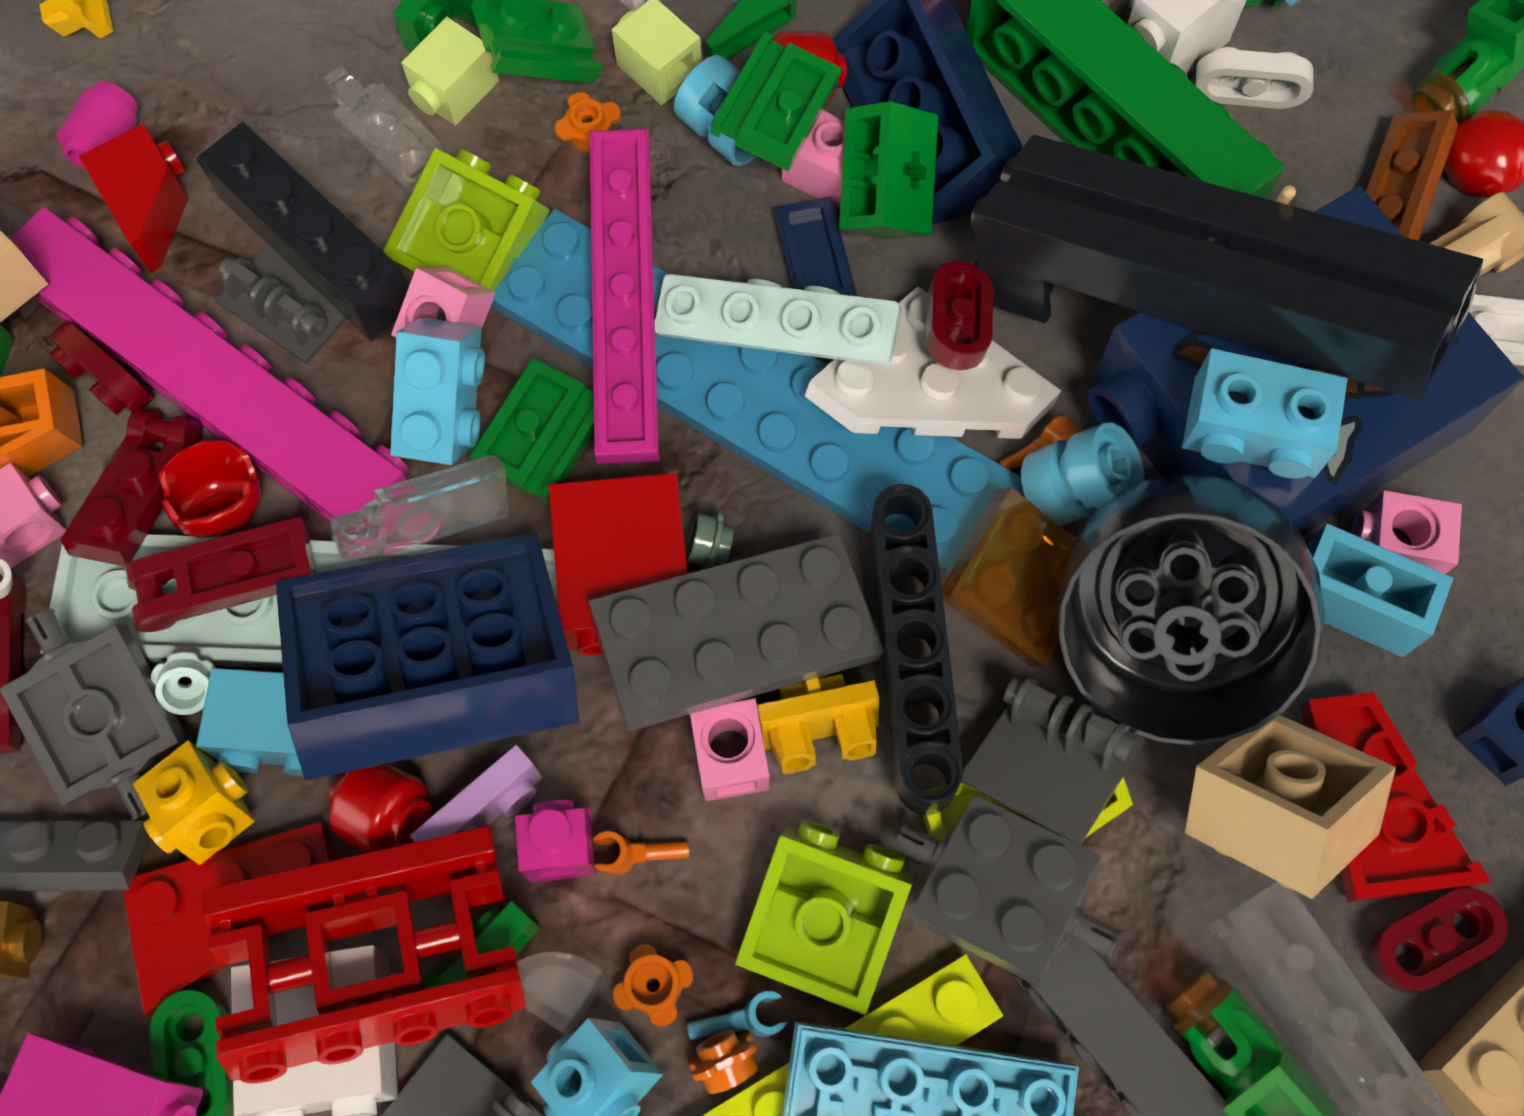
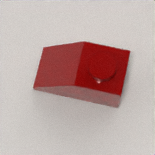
M141 124L80 155L79 158L128 243L149 272L152 273L163 265L189 198L176 178L185 173L186 170L169 142L165 140L156 145L144 124Z

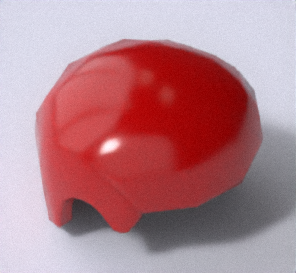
M1482 110L1462 119L1458 123V128L1444 166L1449 182L1471 197L1490 198L1500 192L1506 194L1515 191L1524 183V121L1508 111Z
M227 440L200 441L179 450L162 466L159 472V480L164 496L162 505L166 515L173 526L180 529L182 533L197 538L222 537L250 522L261 502L260 480L249 454L243 448Z

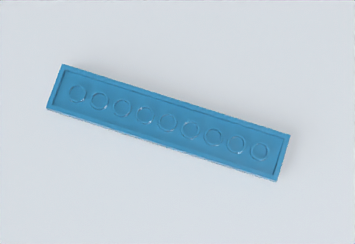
M554 209L518 259L515 258L510 270L494 290L496 294L490 308L593 369L591 229ZM654 266L655 317L663 279L668 275V273ZM656 333L658 408L870 533L874 502L880 492L888 486L896 484H908L922 490L929 498L933 511L940 576L1000 611L1052 528L1044 524L1032 512L1025 499L1019 475L951 436L914 435L913 428L882 426L878 434L852 433L805 397L810 380L827 366L812 356L663 337ZM894 514L884 519L885 523L895 531L906 532L916 527L912 519L905 515Z

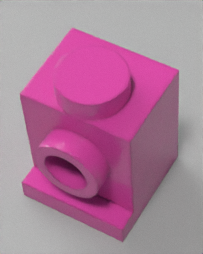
M553 800L533 805V814L515 816L519 872L530 883L597 875V869L594 867L596 864L595 843L593 842L594 829L591 807L574 809L572 801Z

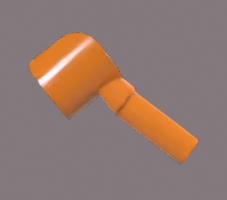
M1058 416L1032 444L999 461V464L1013 472L1022 467L1024 458L1031 451L1058 440H1069L1074 434L1084 430L1070 417Z
M613 831L601 832L593 838V842L598 845L618 843L620 846V855L614 863L594 865L596 869L609 876L618 877L626 874L631 870L634 863H645L650 860L689 858L688 842L631 843Z

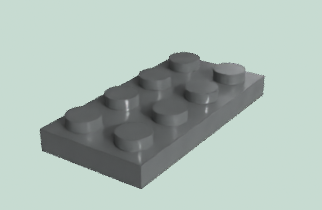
M840 533L589 600L588 606L626 733L879 660L884 652Z

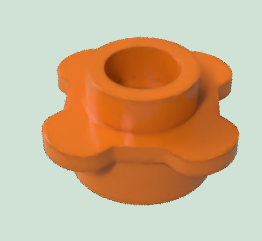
M577 92L568 98L569 108L564 118L556 121L554 128L560 140L569 141L577 150L590 152V131L612 130V125L618 123L621 119L620 108L614 102L603 104L590 99L589 95L585 92ZM585 119H592V120H593V121L588 122V123H584V122H583V120H585Z
M648 944L639 945L630 953L631 965L626 971L624 982L617 984L614 988V1002L623 1011L636 1009L649 1015L651 1022L655 1026H668L677 1018L678 1012L675 1005L682 990L692 984L693 971L684 960L671 962L657 955L653 946ZM650 979H657L660 982V988L656 992H650L647 989V983Z
M732 1029L725 1030L701 1042L696 1047L698 1055L688 1062L693 1080H702L706 1091L709 1094H715L729 1090L750 1078L758 1069L753 1056L758 1048L750 1032L736 1035Z

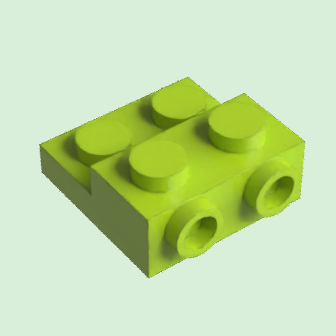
M434 148L383 252L393 261L414 272L416 267L447 266L494 291L510 270L515 258L518 259L544 223L550 210L536 201L541 191L518 177L509 174L505 183H502L488 175L492 165L468 151L460 148L454 158Z
M802 820L799 829L787 825L777 842L735 965L866 1015L907 901L914 873L903 869L905 858L888 848L867 844L864 852L860 853L837 844L840 833L821 823Z

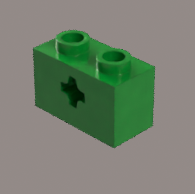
M892 101L846 108L839 230L883 239L931 236L939 115Z

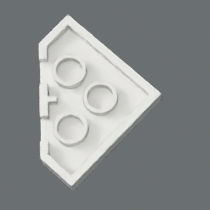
M916 287L898 303L902 312L890 365L882 366L834 359L810 380L805 394L807 399L852 433L878 434L881 426L913 428L914 435L962 437L965 430L970 429L996 430L997 438L1021 439L1054 406L1061 390L994 341L991 342L983 361L975 368L954 370L939 364L928 353L925 345L927 293L921 288Z

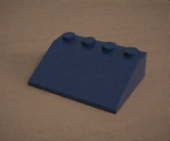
M537 532L276 581L287 725L305 781L580 723L573 665Z

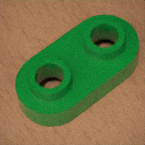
M185 990L167 997L157 1007L151 1019L150 1043L153 1075L168 1081L189 1084L198 1088L205 1086L210 1092V1103L203 1112H196V1116H231L234 1110L233 1081L229 1079L216 1055V1041L220 1040L216 1033L215 1018L228 1015L227 1010L220 1000L210 994ZM199 1015L204 1022L203 1032L199 1038L190 1041L186 1036V1025L192 1017Z

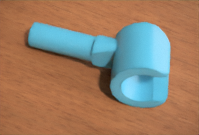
M764 991L753 997L743 1009L731 1011L729 1014L688 1022L687 1027L690 1040L712 1036L730 1029L735 1032L749 1030L758 1037L774 1035L781 1031L787 1022L776 1024L773 1027H766L757 1020L756 1007L760 1002L776 1001L782 998V996L774 991Z

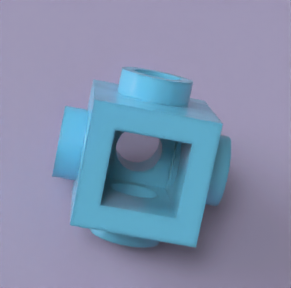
M587 1018L577 1031L566 1034L551 1047L546 1056L548 1063L531 1083L546 1102L543 1107L546 1116H638L640 1112L638 1102L663 1076V1073L621 1022Z

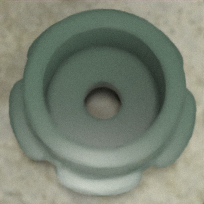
M717 511L714 517L696 514L686 546L685 555L687 563L700 565L702 570L712 568L715 563H726L733 541V528L723 525L724 516L721 512Z

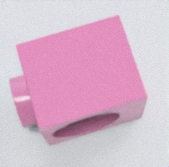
M447 266L416 267L391 335L396 337L397 331L421 317L437 320V313L440 307L444 310L446 320L449 322L483 327L496 292Z
M11 462L0 469V559L4 560L10 569L62 536L67 530L55 513V510L63 506L51 486L40 475L30 480Z
M1383 490L1365 510H1360L1357 513L1351 534L1447 574L1459 561L1462 504ZM1392 528L1403 531L1409 537L1412 546L1401 542L1395 536Z
M756 699L738 700L690 714L705 802L770 790V777ZM735 731L743 735L748 744L745 750L738 756L724 758L715 754L710 748L713 739L722 732Z

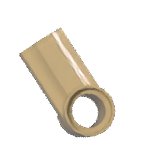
M1500 192L1477 206L1462 220L1458 227L1429 244L1483 258L1479 277L1491 269L1499 273L1524 257V214L1504 192Z

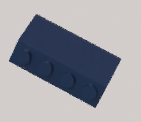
M873 0L833 39L837 52L843 53L846 59L847 75L844 88L853 107L892 101L939 115L932 225L971 213L978 199L983 195L987 196L997 181L1000 182L1006 162L1010 157L1017 156L1023 146L951 0Z

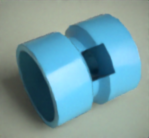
M714 55L703 60L686 76L675 97L674 112L681 121L699 136L708 137L710 145L732 165L742 166L751 162L757 156L735 146L736 140L726 135L720 134L718 138L711 134L713 119L741 71L725 57Z
M1113 422L1099 424L1074 434L1069 440H1058L1035 449L1024 458L1021 467V484L1026 501L1032 512L1044 524L1053 528L1089 518L1097 509H1100L1118 493L1145 482L1143 463L1135 443L1122 427Z

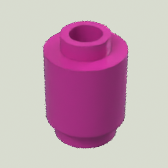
M97 81L92 88L84 89L56 134V138L63 148L64 156L78 167L86 169L79 158L80 155L135 128L137 125L135 114L138 111V104L135 99L123 88L107 81Z

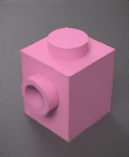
M823 110L789 172L782 169L783 182L818 199L831 196L833 205L839 209L841 202L845 120Z

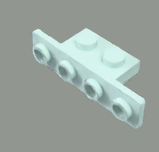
M668 274L663 279L655 317V332L663 337L888 366L893 358L902 309L896 301L840 295L835 290L820 286H807L804 290L782 288L779 284L761 279H749L747 283Z

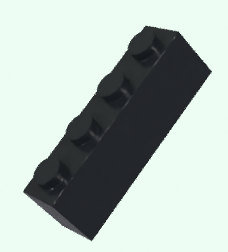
M243 121L196 157L219 198L370 342L397 320L409 288L401 268Z

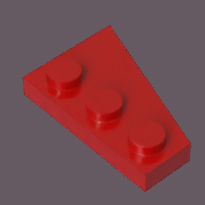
M1374 692L1310 699L1301 705L1306 727L1396 767L1379 835L1340 872L1348 903L1455 890L1465 887H1479L1492 883L1479 861L1472 862L1452 830L1456 827V824L1443 803L1437 806L1415 771L1417 761Z

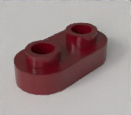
M950 261L942 264L936 270L927 293L925 329L927 351L939 364L954 370H969L978 366L983 361L993 337V284L985 272L979 270L977 266L971 263Z
M66 320L48 336L50 341L56 346L48 355L76 381L84 374L90 377L95 384L88 390L116 416L124 409L130 413L138 408L144 409L153 400V397L137 380L69 321Z
M1465 887L1447 892L1381 928L1373 937L1370 945L1372 967L1380 980L1394 990L1412 993L1433 988L1497 952L1504 944L1507 936L1508 924L1506 915L1500 904L1491 895L1482 890ZM1455 914L1463 916L1469 924L1470 930L1466 938L1460 936L1454 929L1453 918ZM1399 945L1406 947L1412 954L1413 964L1409 970L1400 966L1396 960L1395 953Z

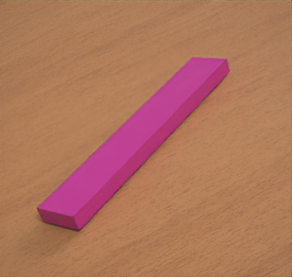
M649 129L590 131L595 458L597 464L660 461Z

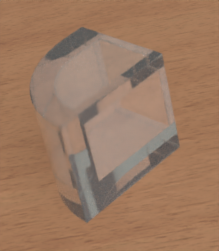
M565 952L537 953L517 962L525 1008L563 1034L575 1031L609 978L603 970L589 961Z

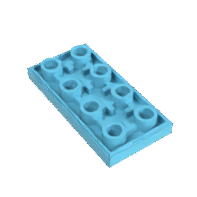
M795 1021L781 1116H1073L1079 1066L1070 1062Z

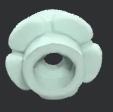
M179 651L170 654L165 663H158L151 673L150 679L156 685L155 694L158 702L167 711L178 715H189L204 708L211 668H216L215 665L209 660L202 661L198 659V655L190 651ZM181 677H189L192 682L189 685H182L179 679Z

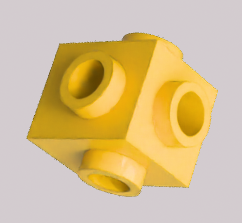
M189 740L133 783L150 816L143 824L151 839L166 853L170 854L178 849L199 865L224 848L231 840L255 822L241 798L249 791L237 772L228 766L225 761L217 764Z

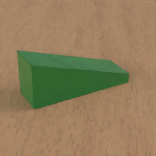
M740 0L706 40L707 58L720 55L729 61L758 43L764 31L772 34L796 19L797 0Z

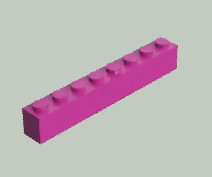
M43 206L10 238L48 283L46 287L33 296L35 300L64 322L67 320L106 354L189 417L198 419L201 426L218 439L227 440L246 450L255 467L354 542L374 543L416 496L404 476L408 471L407 465L399 457L390 456L391 450L383 445H379L373 451L359 440L362 433L346 417L335 410L329 416L313 406L317 402L314 396L300 383L291 377H287L282 383L269 374L272 367L259 353L246 344H243L238 350L225 341L228 337L227 333L205 313L199 311L192 317L182 309L184 302L172 289L158 279H155L150 285L138 277L142 272L132 260L115 247L108 253L97 246L100 242L99 239L75 217L71 216L64 222Z

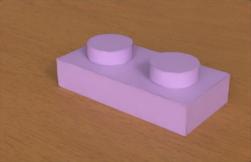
M515 745L413 832L410 837L415 842L486 827L502 813L505 817H510L532 800L537 792L534 785L542 779V776L529 758Z

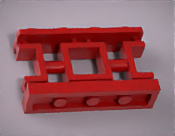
M490 826L201 890L203 916L211 933L208 936L209 950L217 965L220 967L249 960L254 1009L215 1018L216 1033L220 1040L216 1041L217 1059L232 1081L241 1080L250 1084L265 1083L280 1078L287 1072V1068L314 1061L329 1065L345 1063L359 1057L363 1053V1049L390 1042L401 1046L417 1045L434 1038L439 1030L467 1023L472 1027L493 1026L507 1020L512 1012L525 1008L514 946L478 954L469 908L504 900ZM451 893L456 920L415 930L410 902ZM397 925L404 973L334 989L328 941ZM306 927L310 955L271 964L269 941L266 936ZM462 949L467 979L425 989L420 958ZM313 984L316 1008L319 1015L278 1025L274 993Z

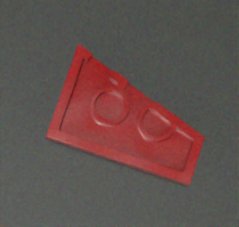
M318 822L216 852L201 865L193 860H188L134 877L130 890H123L143 1015L153 1016L157 1007L170 995L185 991L202 979H210L229 966L219 967L209 950L208 936L211 933L203 916L201 890L334 861L335 858L327 825Z

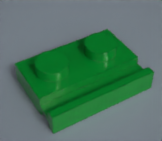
M548 0L473 1L471 9L485 51L491 52L494 59L490 65L493 73L594 84L603 70L601 62H595L592 54L595 51V46L580 5Z
M764 31L714 117L711 134L718 138L720 134L726 135L736 140L735 146L789 172L834 91L842 68L791 43L784 47L772 41L773 35Z
M532 358L471 453L469 459L472 466L525 494L528 492L540 498L542 503L550 506L549 485L565 483L594 435V392L587 389L586 384Z

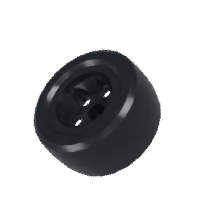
M1172 475L1149 479L1118 493L1092 515L1071 546L1058 581L1056 627L1065 665L1079 691L1102 715L1118 725L1123 722L1129 725V732L1158 742L1201 745L1226 742L1258 730L1283 713L1305 688L1321 649L1325 607L1320 575L1301 533L1275 503L1248 486L1217 476ZM1188 554L1198 560L1199 568L1187 575L1179 574L1172 569L1171 561L1178 555ZM1233 576L1245 581L1247 585L1243 593L1235 597L1225 596L1219 590V584L1225 578ZM1133 581H1147L1153 586L1154 593L1147 599H1134L1127 586ZM1185 617H1193L1200 620V623L1195 626H1181L1185 624ZM1178 619L1181 625H1177L1173 621ZM1227 626H1241L1237 632L1226 640L1222 639L1221 632ZM1137 628L1151 629L1154 632V640L1141 633Z

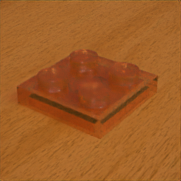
M1012 487L998 489L942 587L943 600L1030 667H1046L1059 643L1056 627L1058 581L1075 538Z

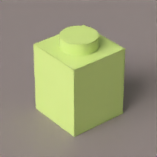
M649 0L637 10L627 12L619 20L618 24L611 29L617 66L661 106L677 94L686 76L702 62L700 37L659 0Z
M448 17L401 62L410 86L408 94L415 105L430 116L437 113L454 126L499 82L498 73H493L490 66L494 60L492 53L485 51L482 40Z

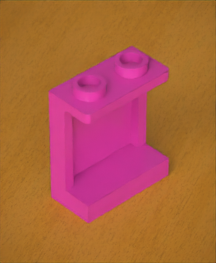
M27 1033L0 1095V1116H196L197 1108L203 1096V1090L189 1084L168 1081L93 1054L95 1049L72 1041Z

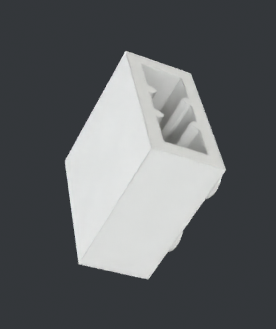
M1130 0L1129 7L1132 11L1127 25L1135 27L1149 45L1168 62L1179 66L1188 77L1196 70L1198 62L1204 56L1216 49L1222 48L1230 41L1246 0Z
M374 945L330 952L334 989L391 976L390 957ZM287 958V959H281V960L271 961V964H272V963H276V962H280V961H285V960L293 959V958ZM249 965L231 967L232 1014L254 1009ZM313 984L274 993L278 1025L319 1015L316 1008ZM390 1042L363 1049L364 1051L359 1057L345 1063L329 1065L314 1061L287 1068V1072L280 1078L265 1083L250 1084L241 1080L233 1081L234 1116H304V1114L332 1110V1116L376 1115L377 1102L398 1099L395 1043Z

